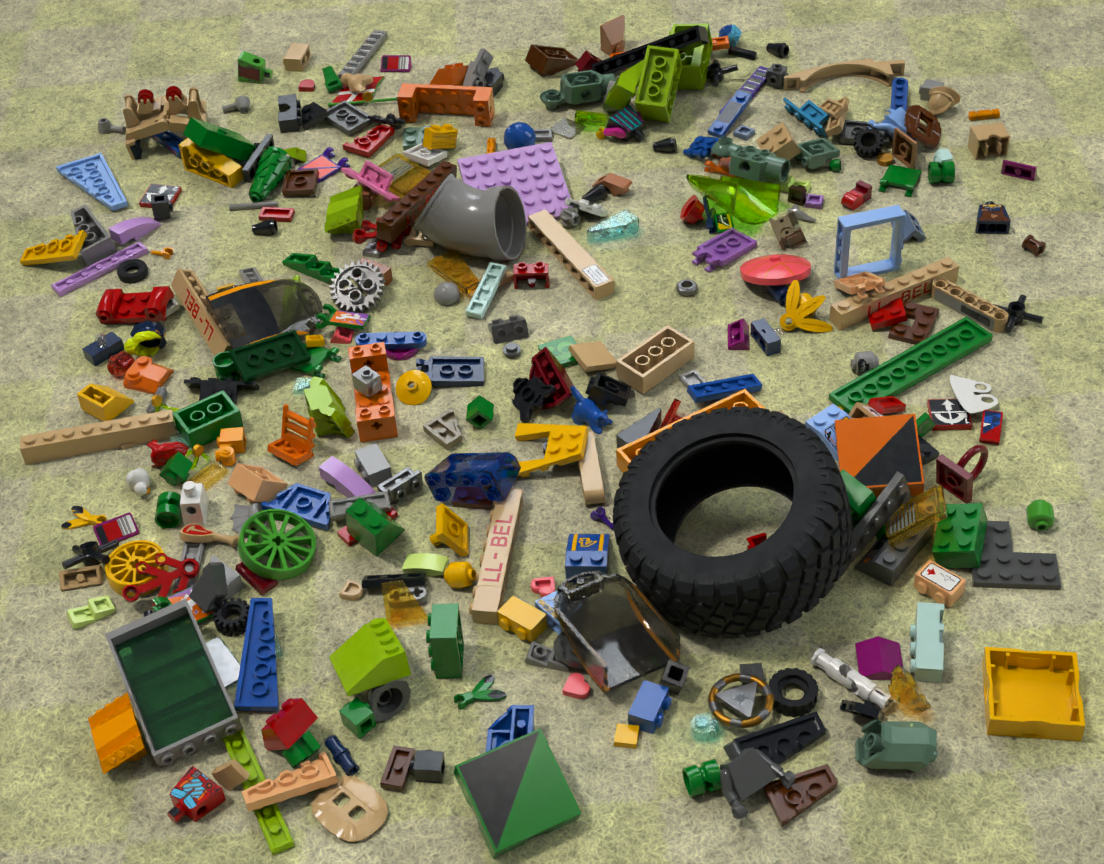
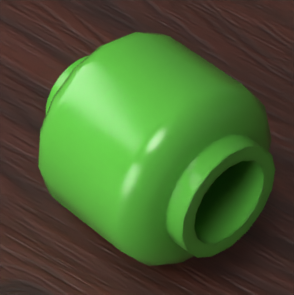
M1039 499L1027 506L1028 526L1037 531H1045L1053 526L1055 522L1054 510L1050 503Z

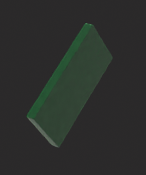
M295 329L229 350L228 352L244 383L311 360Z

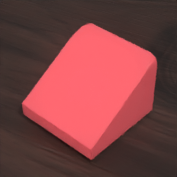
M337 326L330 343L350 344L354 331L346 327Z

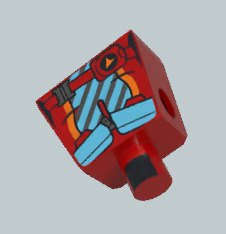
M192 766L171 790L169 795L174 807L167 812V815L174 823H177L185 815L196 822L226 801L223 789Z

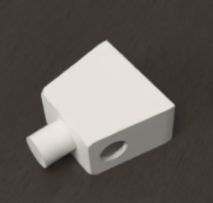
M187 481L183 484L180 508L184 526L194 523L205 527L209 499L202 483Z

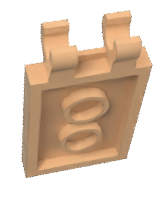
M867 271L833 280L835 288L851 295L857 293L859 299L868 298L865 291L875 289L877 295L885 293V290L882 288L885 285L884 278Z

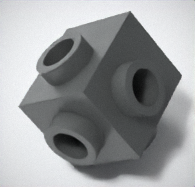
M773 63L765 74L767 86L781 89L784 86V76L789 75L787 73V66Z

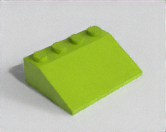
M375 618L370 623L364 624L329 656L347 697L411 675L406 652L386 618Z

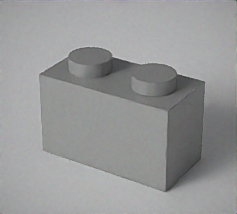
M376 443L355 450L356 459L353 460L357 470H361L362 478L371 487H375L392 477L391 467Z

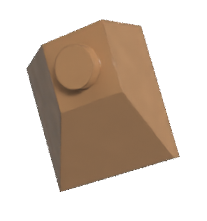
M624 15L600 25L601 51L609 56L612 53L624 52Z
M894 128L892 155L908 168L915 169L919 143L900 129Z

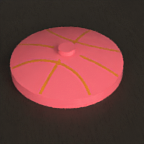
M786 254L756 257L744 262L740 267L741 278L749 283L758 285L791 284L793 280L801 281L811 274L810 261L803 257Z

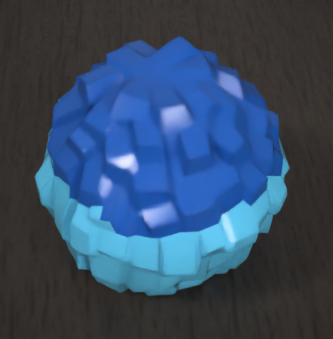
M730 24L721 28L718 37L728 36L730 46L736 47L742 32L736 25Z

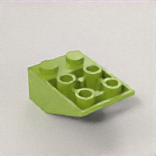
M644 60L620 74L608 92L605 104L619 111L629 105L630 98H634L637 93L636 87L639 85Z

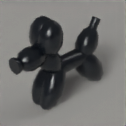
M392 113L387 114L386 118L377 115L367 117L371 119L376 127L381 124H388L394 129H400L402 124L405 125L406 123L405 119L396 118Z

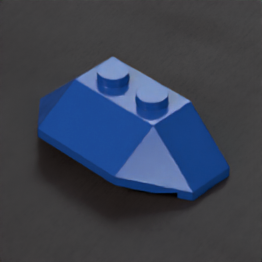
M511 705L507 712L501 715L488 728L486 752L533 732L534 705Z

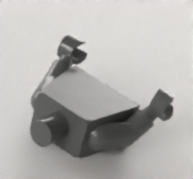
M735 740L723 747L729 759L720 764V782L722 793L728 804L732 807L731 811L734 818H744L748 813L739 801L744 800L774 779L779 777L786 789H789L794 784V773L789 770L785 773L782 767L773 762L760 750L747 748L741 751Z

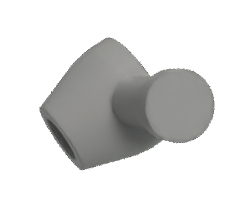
M239 96L236 98L235 103L222 106L223 112L226 113L238 109L241 113H246L250 108V99L247 96Z
M101 118L98 121V131L100 134H109L111 132L124 134L126 132L125 126H113L107 118Z

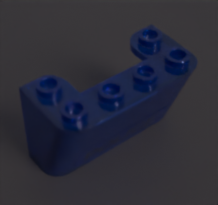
M508 452L453 453L430 470L424 478L435 501H448L451 497L449 487H481L487 499L491 501H505L521 466L517 458Z

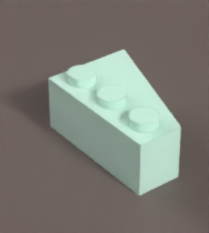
M917 602L914 625H910L909 637L914 638V642H910V655H914V659H910V672L914 673V681L941 683L944 661V643L942 640L944 623H942L944 604Z

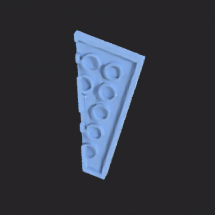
M102 153L56 166L58 173L110 210L115 211L128 207L127 200Z

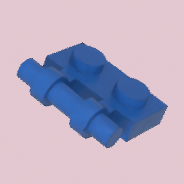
M698 136L694 139L690 148L683 150V154L691 158L695 156L702 159L710 157L711 153H713L711 148L718 141V138Z

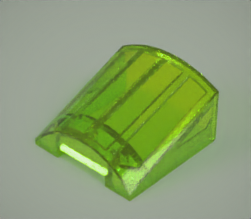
M687 174L686 176L688 183L696 192L705 196L708 200L743 223L751 225L763 224L777 215L781 185L732 176H721L720 180L702 175Z

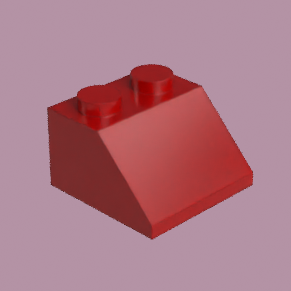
M289 698L281 705L282 709L277 714L271 715L266 720L267 724L261 729L264 746L268 751L289 749L318 719L303 698Z

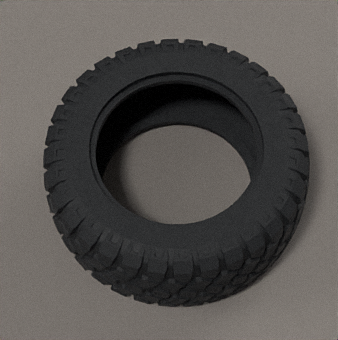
M727 407L713 409L711 413L707 414L705 411L692 415L690 420L683 419L673 424L670 430L666 428L655 436V441H649L639 450L640 455L634 456L627 466L628 471L623 473L618 485L620 488L616 490L614 497L613 528L616 543L619 546L624 566H627L625 569L632 582L636 584V588L652 609L660 616L663 615V618L674 626L681 625L682 630L693 634L701 631V635L705 637L717 638L719 635H722L723 639L739 638L740 634H744L745 637L761 635L762 630L769 633L782 628V623L784 622L790 624L801 618L802 612L812 610L819 604V598H825L834 587L833 582L838 581L850 552L852 520L849 498L844 480L832 454L820 437L800 421L789 418L788 415L777 411L770 412L769 409L758 407L751 409L749 407H732L730 410ZM738 487H759L780 493L792 501L786 519L775 533L759 545L744 552L728 556H702L685 551L674 544L678 529L686 516L699 503L719 492Z

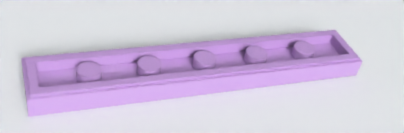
M137 242L52 284L51 287L61 297L117 269L124 261L137 259L149 253L148 249L141 242Z

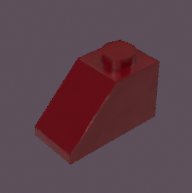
M586 50L575 65L578 68V72L593 70L592 64L602 60Z

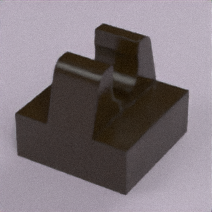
M791 185L788 192V202L803 206L807 194L806 187Z

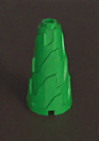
M269 146L261 154L259 166L254 175L255 178L249 189V197L252 202H262L266 199L277 184L283 180L286 172L292 168L291 156L288 158L286 156L287 152L283 149Z

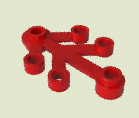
M364 220L362 221L361 229L354 230L352 238L356 244H363L367 239L376 238L377 220L376 224ZM411 225L391 243L393 249L401 248L403 237L408 236L411 232ZM371 229L375 230L374 232L366 233V231H370ZM380 240L377 242L376 249L379 252H385L387 242Z
M158 553L155 557V563L158 566L168 565L176 568L172 572H167L150 566L144 561H140L136 564V572L138 574H149L158 578L138 587L132 584L125 586L122 591L123 599L126 602L133 603L138 600L139 595L160 586L162 587L157 597H167L173 580L180 577L178 588L173 591L172 595L185 590L189 579L195 578L199 574V563L191 558L179 561L167 557L165 553ZM164 557L166 560L161 563L157 559ZM140 565L146 566V569L144 571H140L138 567ZM191 566L193 571L187 572L185 568ZM129 592H134L135 596L133 598H129L127 594Z

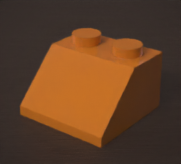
M463 63L444 65L445 68L438 69L430 82V85L461 86L463 85L469 65H463Z

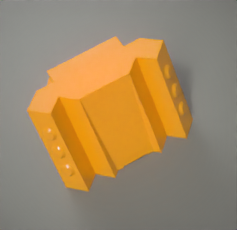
M128 692L115 698L113 702L106 704L104 708L98 709L95 714L88 717L103 774L119 767L122 763L137 761L148 754Z

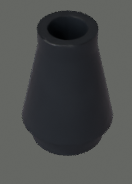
M768 43L766 50L781 58L788 55L789 46L786 43Z
M669 137L653 142L654 152L673 153V151H677L676 139Z
M596 184L582 196V199L588 200L589 203L605 199L607 191L602 184Z
M267 219L252 225L253 234L273 235L278 232V225L275 219Z

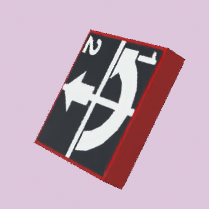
M151 184L140 200L139 205L140 207L152 208L151 195L165 193L168 194L169 202L174 204L182 192L181 186Z
M927 399L928 413L935 424L932 431L971 430L970 414L962 407L958 399Z

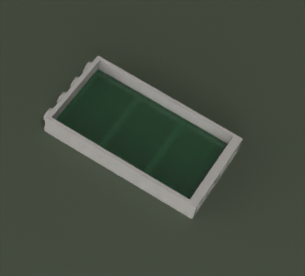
M187 599L105 634L158 767L171 764L182 756L190 755L195 750L206 745H212L217 740L234 735L237 731L243 729Z

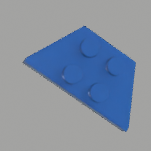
M296 483L287 490L276 494V499L271 502H262L261 508L262 510L282 509L293 512L302 517L309 525L328 531L330 524L329 501L332 498L328 492Z

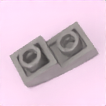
M534 641L531 642L524 661L525 663L542 668L569 671L570 667L556 656L554 648L551 649Z

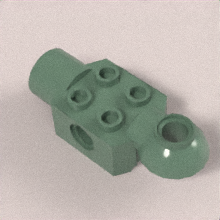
M593 70L565 73L561 76L560 91L555 89L546 90L540 94V99L545 104V107L551 110L557 109L561 103L574 105L584 102L593 103L601 100L602 96L606 95L609 81H616L613 73L602 75Z
M719 137L718 141L711 148V152L719 157H730L729 174L757 182L766 180L784 182L790 172V161L788 159L777 157L775 153H771L767 149L760 150L754 146L742 147L733 143V139L729 137Z

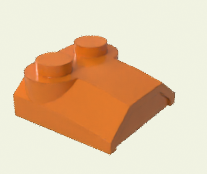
M141 356L135 360L125 373L123 385L127 389L155 394L158 387H162L174 370L153 363L150 357Z

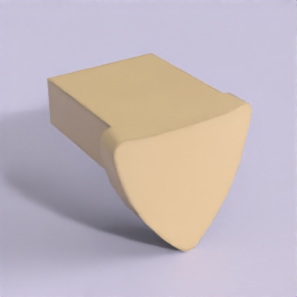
M235 759L216 767L212 771V776L228 791L233 790L235 786L246 781L250 775Z

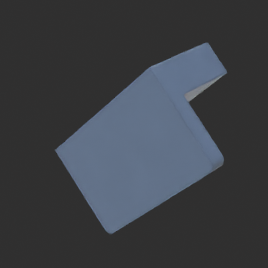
M905 209L903 212L906 213L907 220L904 224L905 235L903 236V244L912 236L919 241H923L926 239V236L917 218Z

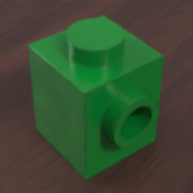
M479 395L467 405L466 421L478 429H482L493 420L494 404Z
M178 451L167 461L159 475L167 483L176 486L188 479L190 476L188 472L194 463Z
M357 697L339 710L342 723L359 739L377 726L370 705L366 702L362 703Z

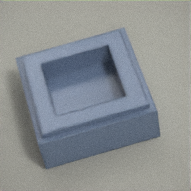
M741 125L733 132V136L747 141L755 134V129Z

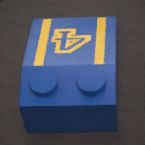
M569 534L565 559L566 582H608L610 534Z

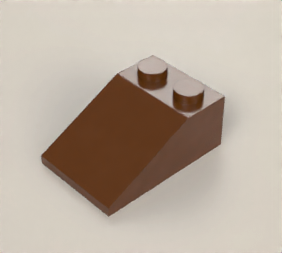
M531 44L525 61L530 64L531 68L536 69L538 74L546 76L574 66L578 58L563 47Z

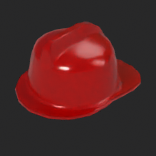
M696 195L691 196L684 204L680 215L682 221L695 224L699 219L704 220L702 214L705 208Z

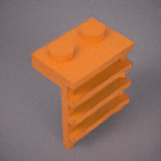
M285 404L283 405L281 438L268 444L267 451L296 466L314 456L312 448L315 447L313 438H315L316 434L313 433V429L316 427V423H314L313 417H310L308 420L288 410L289 405ZM288 418L291 419V420H293V421H295V422H297V423H299V424H301V425H303V426H305V427H307L308 430L305 429V428H303V427H301L300 425H298V424H296V423H294V422L288 420ZM287 428H289V429H291L292 431H294V432H296V433H298V434H300V435L306 437L307 439H305V438H303V437H301V436H299V435H297V434H295V433H293V432L287 430Z

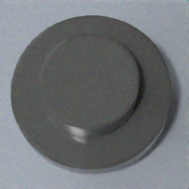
M508 343L503 347V354L508 358H516L521 352L520 346L516 343Z

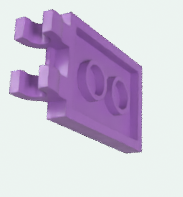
M731 227L697 246V250L692 254L696 257L692 260V263L699 265L705 259V263L709 265L704 270L710 273L715 270L717 265L723 267L755 248L757 241Z

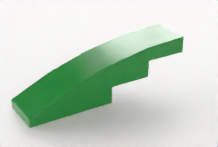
M292 253L282 261L283 265L323 282L332 283L331 279H336L334 273H340L339 268H333L328 261H318L317 256L312 254Z

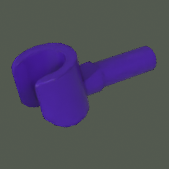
M598 507L596 511L591 512V519L594 521L601 520L610 529H614V525L605 516L606 512L603 507Z

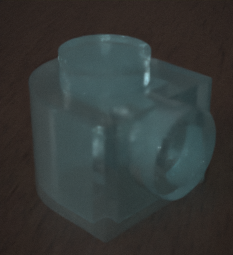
M710 712L694 716L691 720V737L700 743L716 740V732L719 731L717 718H712Z

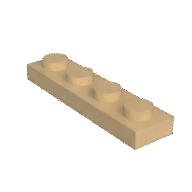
M847 96L837 100V102L848 107L849 99ZM847 112L837 120L829 117L826 128L828 137L836 136L842 132Z

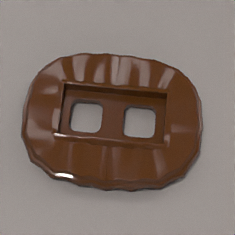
M920 105L908 107L904 119V126L907 127V132L911 133L912 137L923 143L925 147L936 148L942 131L937 117ZM920 119L927 124V127L920 122Z

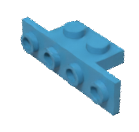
M787 98L783 99L786 105L784 107L789 113L793 112L799 121L802 119L804 124L808 128L812 127L817 135L828 136L822 126L829 120V115L810 100L801 108H798Z

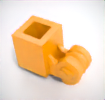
M244 427L221 429L220 437H217L219 450L215 451L216 461H220L224 466H232L237 461L235 454L245 453L247 439Z

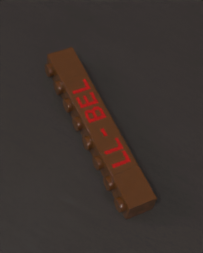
M442 161L377 220L376 238L392 243L419 218L443 181L450 174L457 178V165Z

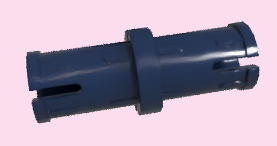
M336 735L328 737L324 744L332 753L334 762L342 767L347 776L357 773L359 766L350 756L349 749L341 744Z

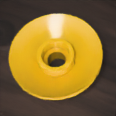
M420 370L407 371L399 377L396 383V395L404 404H421L427 400L431 393V380L426 373ZM410 384H415L413 388H409Z

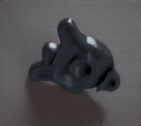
M534 376L533 379L529 380L527 378H517L513 382L515 397L512 399V403L520 411V420L523 423L529 422L533 409H541L546 398L555 394L556 387L545 385L538 377Z

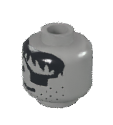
M872 351L857 352L854 359H851V370H855L858 376L879 366L878 356Z

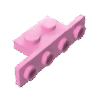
M365 161L360 174L351 168H341V171L345 173L347 178L355 179L359 185L371 188V192L377 195L381 194L386 201L400 200V197L388 191L394 175L372 162Z

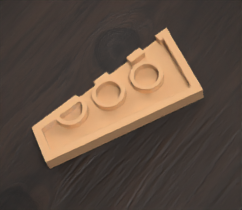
M324 751L318 754V759L312 762L309 760L301 762L298 769L291 772L287 769L279 773L280 775L277 779L273 781L266 779L241 792L249 812L277 802H283L298 795H305L320 788H327L332 784L338 783V779Z

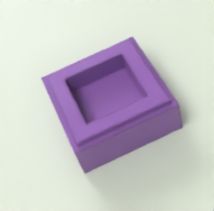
M807 194L804 208L821 209L824 196Z

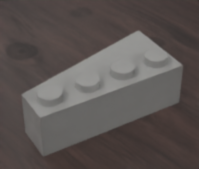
M86 204L71 211L76 235L81 230L87 233L80 250L87 267L117 252L111 237Z

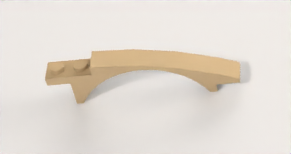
M864 59L818 66L784 76L783 89H799L800 93H804L809 87L819 81L840 76L868 78L891 87L893 76L904 75L905 61L873 62V59Z

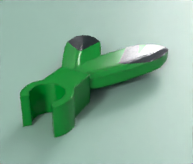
M488 675L475 686L472 692L469 691L455 695L454 703L463 701L458 703V709L460 710L473 703L474 700L500 701L506 697V693L501 690H488L494 682V676Z

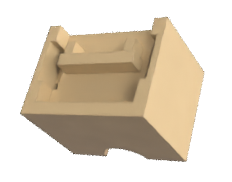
M1002 122L970 126L968 148L975 160L985 159L987 154H994L1000 157L999 154L1002 153L1003 156H1007L1010 135Z

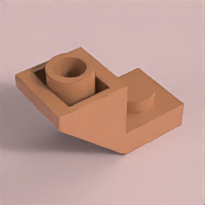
M610 172L600 177L592 187L596 184H602L605 189L608 188L613 196L628 192V187L633 182Z

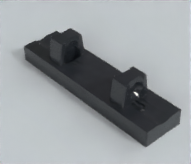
M267 134L261 143H254L255 148L251 158L240 163L244 182L250 183L253 180L259 166L261 154L265 148L267 150L269 146H275L273 135Z

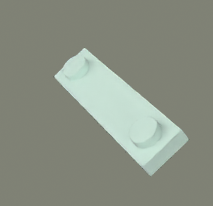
M490 262L465 311L466 316L483 319L507 271L506 265Z

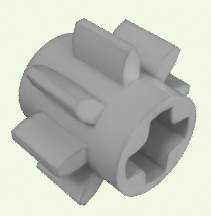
M568 206V209L564 208L559 215L560 220H562L561 224L569 228L576 226L580 221L579 210Z

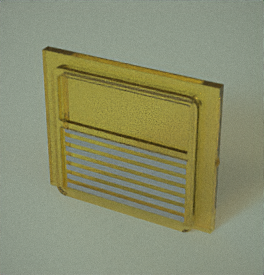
M395 154L378 165L394 175L388 191L400 197V199L431 172L401 154Z
M942 485L932 487L910 499L906 504H902L886 522V537L891 547L947 518Z

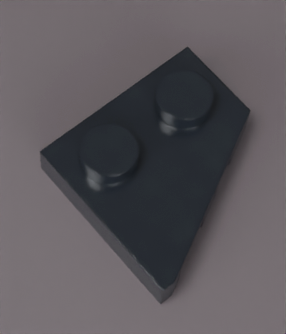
M315 102L307 104L301 110L302 126L305 130H308L330 114Z
M842 700L840 709L871 719L877 718L882 721L884 717L880 706L867 700L864 701V704Z

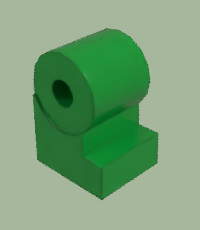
M308 731L289 749L283 751L282 755L293 769L318 752L321 746L311 732Z

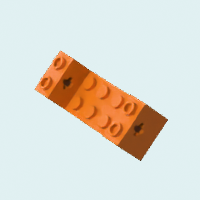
M402 83L397 95L399 117L402 120L405 119L406 123H415L419 113L474 115L475 126H491L495 114L493 87Z
M380 342L348 347L352 374L366 365L380 374L383 388L369 398L354 388L355 413L360 443L398 437L385 343Z

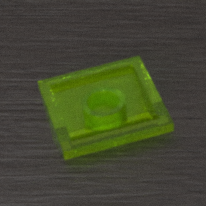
M577 110L575 113V123L606 126V113Z

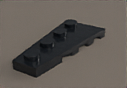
M816 711L735 738L733 741H736L741 751L747 748L758 749L779 765L826 734V729Z

